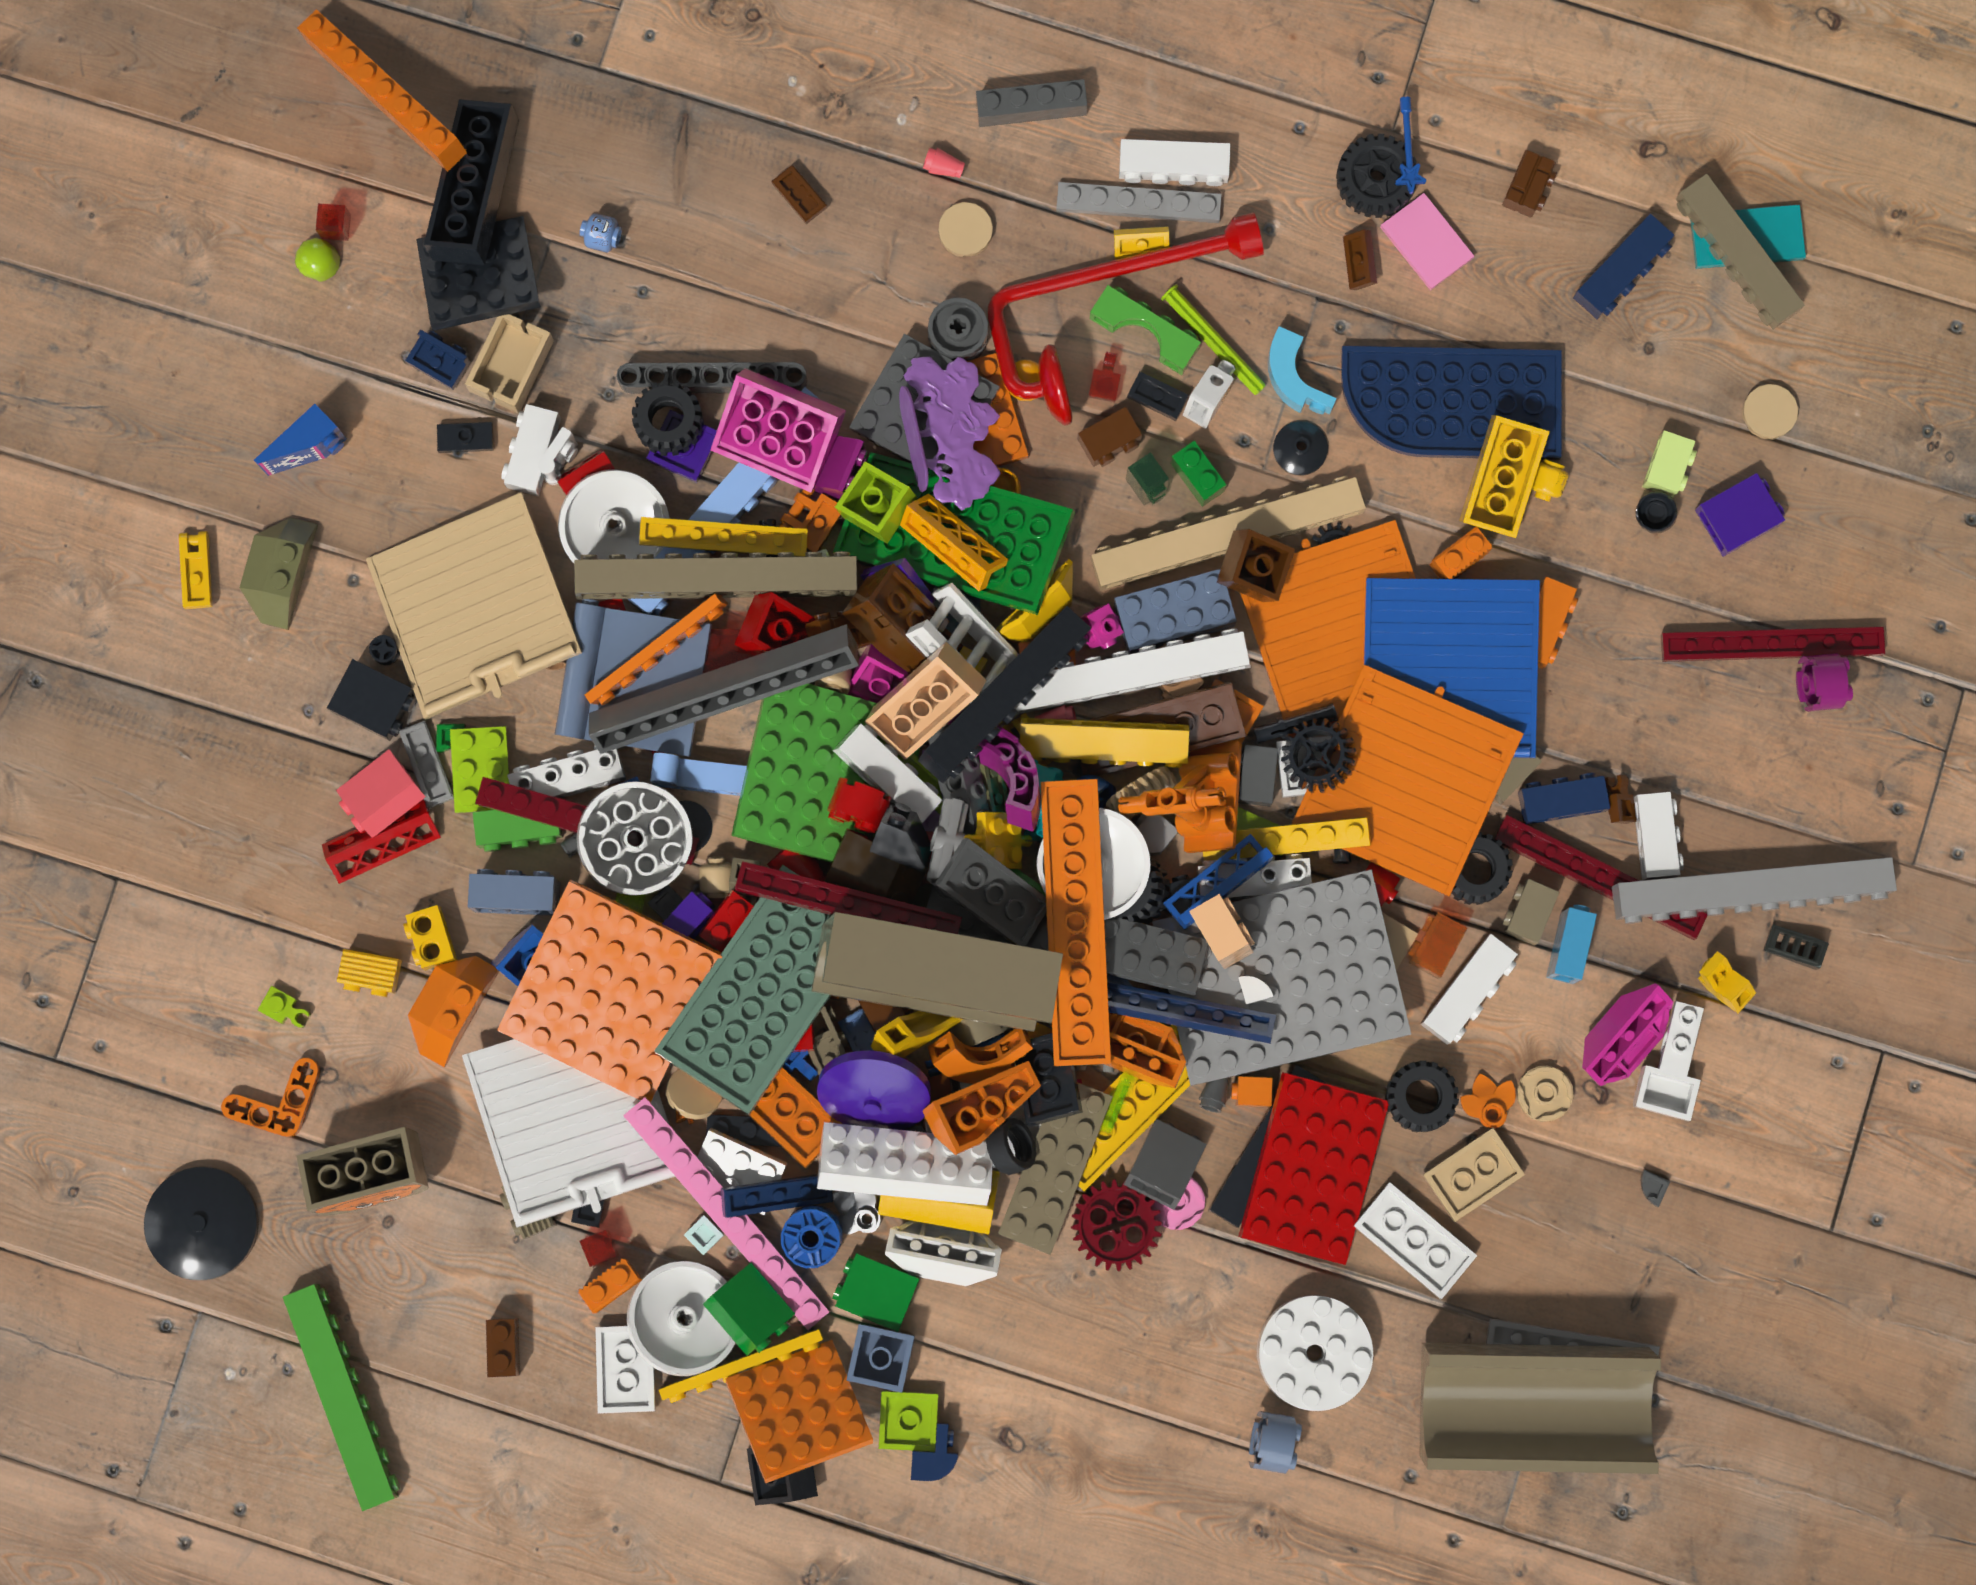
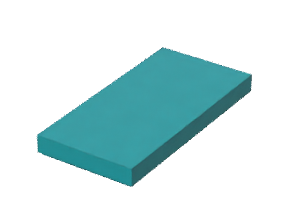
M1800 205L1734 210L1773 263L1798 261L1806 258ZM1690 219L1695 268L1726 267L1721 259L1717 260L1713 257L1709 250L1710 245L1705 238H1700L1693 229L1694 223Z

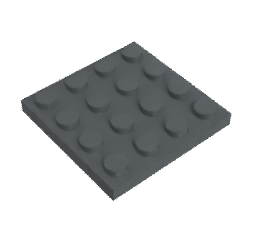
M904 334L849 428L903 460L912 463L900 411L899 392L901 386H906L911 393L913 402L917 399L918 393L915 388L906 382L903 375L906 373L907 368L912 366V358L931 357L943 370H946L947 365L953 360ZM978 375L979 386L975 389L971 399L974 402L991 405L1000 390V386ZM925 396L923 402L931 401V397ZM915 409L919 431L925 430L928 415L926 412ZM931 436L922 437L926 459H933L938 452V443ZM945 454L939 455L938 459L944 460ZM937 463V466L942 467L941 471L951 474L953 471L949 465Z

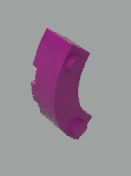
M998 727L1001 730L1000 733L990 743L985 740L980 745L983 748L979 754L980 764L997 772L1010 789L1005 802L1007 823L1034 831L1041 809V795L1036 764L1030 752L1025 750L1017 737L1007 730Z

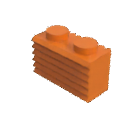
M1475 527L1436 556L1429 565L1439 579H1455L1462 575L1463 572H1466L1468 568L1470 569L1472 565H1475L1476 562H1479L1480 559H1483L1485 555H1488L1492 545L1479 528Z
M621 1259L620 1262H616V1265H612L611 1269H607L606 1272H602V1275H598L597 1279H593V1282H588V1285H584L583 1289H579L578 1293L594 1314L638 1284L642 1278L628 1259Z

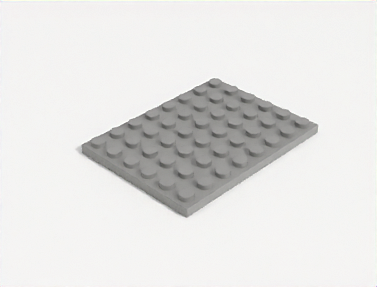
M1372 870L1232 902L1241 920L1236 922L1237 925L1243 922L1255 942L1254 945L1250 946L1254 953L1224 969L1208 944L1196 996L1168 989L1171 995L1276 1015L1271 1044L1177 1026L1183 1055L1187 1062L1186 1069L1190 1086L1411 1035ZM1174 917L1152 921L1154 927L1204 938L1196 922L1184 930ZM1251 976L1260 979L1270 988L1274 997L1246 1005L1238 977Z

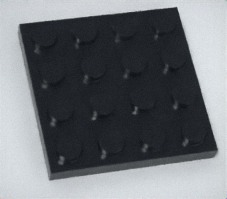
M523 216L495 222L485 265L433 261L424 247L425 237L416 239L430 325L433 331L541 307Z

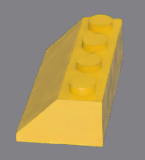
M992 1170L991 1192L987 1206L881 1195L878 1215L989 1234L1000 1171Z

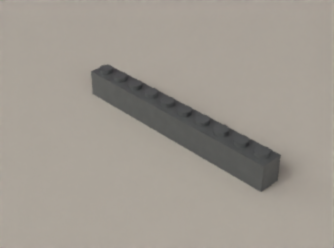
M846 624L589 713V737L599 753L603 754L859 666L858 644Z

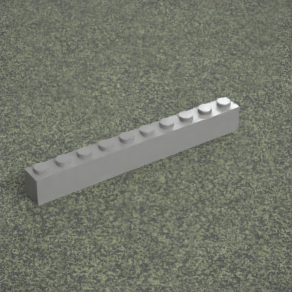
M1892 857L1626 882L1612 886L1616 920L1625 919V924L1642 922L1643 917H1652L1653 921L1670 919L1669 915L1680 914V919L1697 917V912L1706 911L1707 916L1725 914L1724 910L1734 909L1735 913H1747L1752 911L1751 907L1762 906V911L1779 909V904H1789L1790 908H1800L1807 906L1806 902L1816 901L1817 906L1834 904L1833 899L1843 898L1844 903L1861 901V897L1871 896V900L1888 899V894L1897 891Z

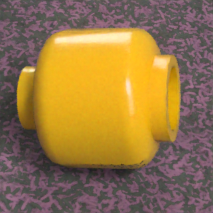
M1544 459L1543 463H1539L1532 490L1536 491L1534 497L1550 502L1551 497L1560 498L1563 495L1569 478L1568 472L1564 470V465Z

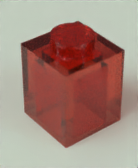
M318 203L316 232L321 239L349 241L351 214L346 205Z
M603 1230L579 1241L590 1267H595L619 1257L609 1230Z

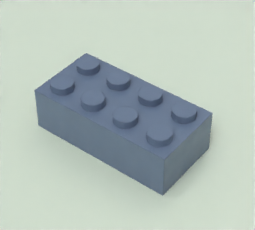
M1221 569L1116 597L1114 599V607L1124 632L1122 635L1128 654L1140 653L1139 648L1155 645L1156 648H1160L1170 641H1186L1196 636L1235 627L1237 620L1226 586L1217 583Z

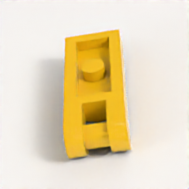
M200 531L197 535L179 533L182 604L184 609L213 607L208 531ZM198 545L199 552H190V546Z

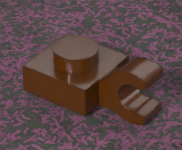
M1617 775V785L1615 784V777H1606V788L1612 793V795H1608L1610 804L1608 812L1611 823L1628 824L1637 822L1633 794H1628L1627 775Z

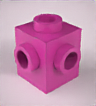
M1109 603L1096 607L1080 616L1091 627V630L1086 635V638L1089 639L1086 644L1089 645L1090 649L1101 646L1102 650L1117 643L1115 638L1124 633L1121 628L1120 619L1113 613Z

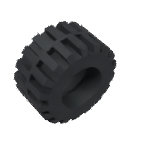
M663 381L661 386H658L657 382L651 384L652 389L649 391L647 388L641 391L643 396L641 398L637 396L635 399L636 407H632V423L638 438H640L645 447H649L651 452L656 454L659 451L661 456H667L668 452H672L673 456L679 455L678 451L682 449L684 452L690 450L689 445L691 443L695 445L698 442L697 436H701L703 431L702 425H704L702 410L696 396L692 395L690 389L686 386L682 388L678 382L670 385L669 381ZM674 406L681 409L684 417L677 428L671 431H661L653 427V417L661 408Z
M1479 832L1470 852L1481 854L1488 860L1491 866L1490 878L1487 882L1476 885L1468 882L1461 873L1451 893L1454 895L1453 898L1455 900H1462L1464 904L1468 905L1472 903L1480 905L1493 900L1507 888L1508 881L1513 873L1511 871L1513 862L1508 857V854H1510L1508 849L1502 847L1503 843L1499 839L1497 841L1494 840L1493 835H1482V832Z
M1150 858L1149 879L1142 895L1128 910L1115 917L1128 920L1129 922L1148 924L1152 922L1151 917L1158 918L1161 915L1159 910L1160 908H1166L1163 903L1166 897L1170 898L1171 893L1166 890V887L1171 885L1170 880L1164 878L1167 875L1165 869L1159 868L1161 864Z
M1418 1061L1401 1067L1392 1075L1386 1087L1387 1094H1385V1100L1388 1101L1387 1110L1391 1112L1392 1119L1401 1124L1402 1128L1412 1130V1132H1429L1445 1125L1454 1116L1455 1108L1459 1103V1099H1457L1459 1090L1454 1084V1077L1447 1073L1448 1070L1446 1068H1441L1435 1062ZM1426 1080L1435 1087L1438 1101L1432 1111L1417 1113L1409 1107L1406 1100V1091L1408 1086L1414 1081Z

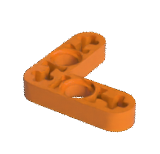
M310 1058L299 1059L294 1064L279 1108L241 1095L232 1094L224 1098L221 1104L222 1113L231 1120L285 1137L297 1135L302 1128L320 1075L319 1064ZM307 1063H310V1069L314 1071L312 1075H307L304 1083L310 1084L309 1088L307 1089L302 1085H294L295 1080L302 1081L303 1073L300 1072V1067H306ZM300 1089L305 1095V1100L301 1105L295 1106L290 1101V1094L294 1090ZM236 1099H238V1105L249 1108V1103H252L253 1105L248 1111V1120L244 1119L246 1113L236 1111L232 1115V1109L228 1108L229 1103H235ZM259 1108H265L269 1112V1119L263 1124L257 1123L254 1119V1113ZM275 1112H279L276 1118L288 1120L289 1116H291V1122L295 1124L294 1129L289 1128L285 1132V1127L274 1123V1129L270 1128L275 1120Z

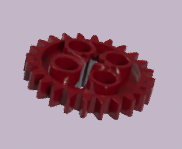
M1113 1179L1110 1188H1108L1105 1181L1101 1182L1102 1190L1100 1191L1092 1186L1093 1196L1091 1197L1087 1194L1082 1195L1086 1203L1085 1205L1076 1203L1075 1206L1081 1210V1213L1072 1214V1217L1079 1220V1223L1071 1226V1229L1079 1230V1235L1075 1236L1073 1241L1082 1240L1083 1244L1078 1248V1251L1085 1249L1089 1251L1086 1255V1260L1094 1256L1096 1257V1267L1103 1261L1106 1262L1105 1268L1107 1271L1110 1270L1112 1264H1116V1269L1120 1272L1123 1263H1126L1129 1270L1133 1269V1260L1142 1265V1254L1148 1257L1152 1256L1148 1248L1149 1246L1156 1248L1159 1246L1153 1241V1238L1162 1236V1233L1156 1231L1155 1227L1163 1225V1222L1155 1220V1216L1161 1213V1210L1152 1211L1151 1207L1155 1204V1200L1147 1202L1145 1200L1147 1196L1138 1194V1191L1134 1189H1128V1186L1124 1185L1125 1181L1122 1187H1118L1116 1179ZM1124 1199L1130 1200L1134 1205L1133 1212L1128 1216L1122 1215L1118 1209L1119 1203ZM1097 1208H1102L1107 1214L1106 1221L1100 1225L1092 1220V1212ZM1135 1216L1141 1217V1220L1122 1226L1121 1233L1119 1234L1116 1230H1110L1098 1235L1093 1234L1095 1229L1113 1224V1218L1117 1217L1118 1221L1127 1220ZM1133 1226L1139 1227L1143 1235L1142 1239L1137 1243L1131 1242L1127 1237L1128 1230ZM1110 1235L1115 1239L1116 1245L1112 1251L1108 1252L1102 1249L1100 1242L1103 1236Z

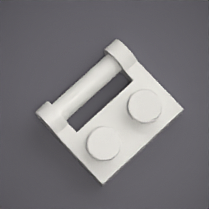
M564 427L561 428L538 464L540 472L544 474L546 482L550 485L558 484L555 479L561 475L560 471L566 462L571 463L578 452L576 448L578 444L572 432Z

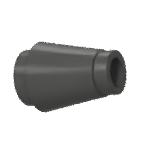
M1228 1078L1206 1083L1199 1097L1202 1109L1221 1113L1222 1107H1226Z

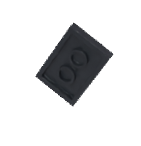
M1053 1033L1030 1039L1033 1049L1015 1061L1016 1066L1029 1061L1041 1085L1023 1103L1026 1124L1031 1127L1083 1113L1074 1065L1054 1066Z

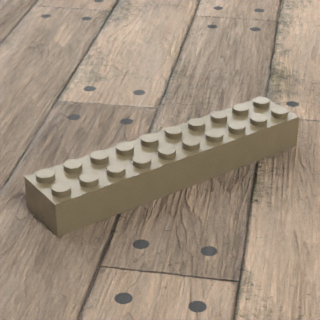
M792 552L777 553V557H766V553H749V558H738V553H722L721 558H710L708 553L693 554V558H682V554H665V559H654L653 554H638L637 559H626L624 554H611L609 559H598L597 555L588 554L580 555L579 560H574L575 595L577 600L710 598L714 594L722 595L724 598H745L773 592L779 597L854 596L857 591L856 556H850V552H834L833 557H822V552H807L805 557H794Z

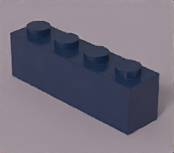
M1650 213L1581 286L1573 299L1597 320L1602 314L1608 316L1618 305L1615 302L1621 294L1626 297L1635 288L1636 284L1633 281L1639 275L1644 278L1655 265L1651 262L1657 256L1663 258L1673 247L1670 242L1675 235Z

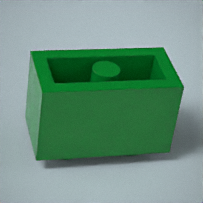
M1195 441L1172 456L1170 464L1202 507L1225 492L1226 483Z

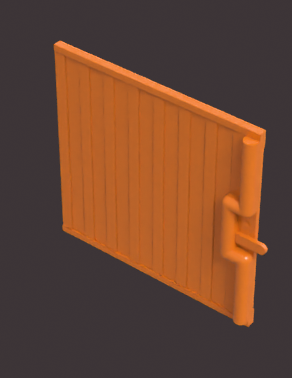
M1396 520L1312 548L1309 540L1303 539L1301 541L1303 551L1293 555L1279 601L1261 602L1240 593L1283 719L1333 703L1339 721L1364 667L1366 578L1416 579ZM1292 733V734H1289L1288 736H1291V737L1294 738V737L1296 736V734H1295V733Z
M1364 665L1338 721L1340 724L1339 731L1344 728L1347 729L1349 733L1346 738L1352 737L1354 740L1350 747L1357 750V754L1349 756L1356 760V765H1347V768L1353 773L1351 776L1343 773L1342 777L1346 782L1341 784L1336 780L1334 782L1336 785L1335 790H1332L1329 785H1326L1325 793L1319 791L1318 785L1314 793H1310L1307 789L1292 824L1368 817L1371 845L1340 849L1450 897L1524 733L1442 699L1445 692L1443 687H1438L1433 695ZM1339 744L1335 747L1336 751L1331 755V763L1335 767L1340 759ZM1322 756L1321 760H1322L1325 764H1327V762H1326V761L1324 760V758H1323L1324 756ZM1317 768L1314 776L1328 774V771L1324 768Z

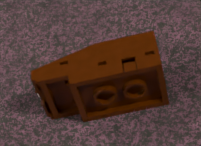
M894 563L867 576L842 614L880 653L909 674L927 659L905 634L910 627L927 619L930 621L937 608ZM945 617L938 631L949 640L952 633L946 626L950 621ZM960 643L956 648V650L959 653L962 650L963 645Z

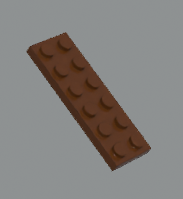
M1232 682L1086 720L1189 725L1188 752L1246 737ZM1079 759L1083 776L1088 774L1100 776L1137 766V762L1126 761L1124 765H1112L1109 763V760H1098L1096 764L1082 763L1081 759Z

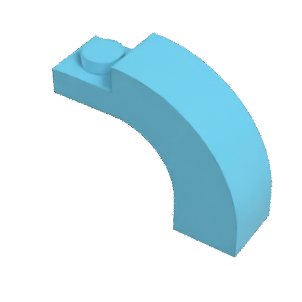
M1279 326L1268 355V373L1275 392L1285 404L1301 413L1304 404H1307L1309 409L1315 413L1323 415L1325 412L1330 414L1337 398L1308 386L1297 374L1295 358L1304 337Z

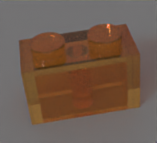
M1439 912L1434 917L1428 916L1421 928L1425 932L1421 941L1415 940L1408 952V955L1412 957L1409 964L1437 979L1441 978L1468 928Z

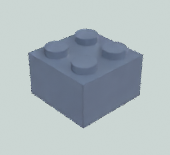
M859 1324L846 1381L902 1393L915 1336Z

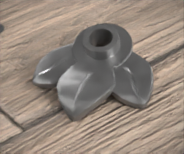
M845 1191L833 1193L834 1205L841 1214L838 1218L843 1227L844 1234H852L857 1231L871 1233L878 1229L881 1224V1215H878V1209L876 1208L877 1197L875 1194ZM864 1214L871 1215V1223L864 1220Z

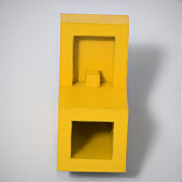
M1718 951L1712 958H1708L1704 962L1702 969L1699 971L1701 976L1698 979L1702 985L1736 1013H1739L1756 994L1750 981L1734 971L1727 958Z

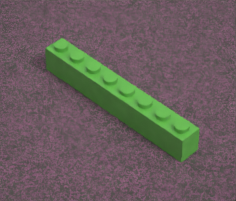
M313 1284L283 1296L361 1510L365 1511L399 1497L397 1493L400 1490L399 1482L395 1474L390 1475L387 1466L390 1463L388 1453L384 1447L380 1448L377 1437H380L378 1426L375 1421H370L367 1413L370 1410L368 1399L365 1394H360L357 1386L360 1383L359 1375L355 1367L351 1368L347 1359V1357H350L349 1348L345 1341H340L337 1333L340 1330L338 1319L335 1314L331 1315L327 1304L330 1303V1298L325 1287L321 1288L320 1284Z

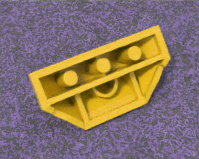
M1068 559L1053 573L1038 615L1016 609L996 628L1009 644L1032 642L1066 606L1069 608L1072 606L1073 562Z

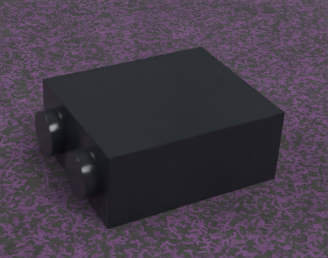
M352 659L327 709L391 741L392 737H397L402 729L403 722L401 720L406 711L410 712L412 710L416 697H414L415 693L412 688Z

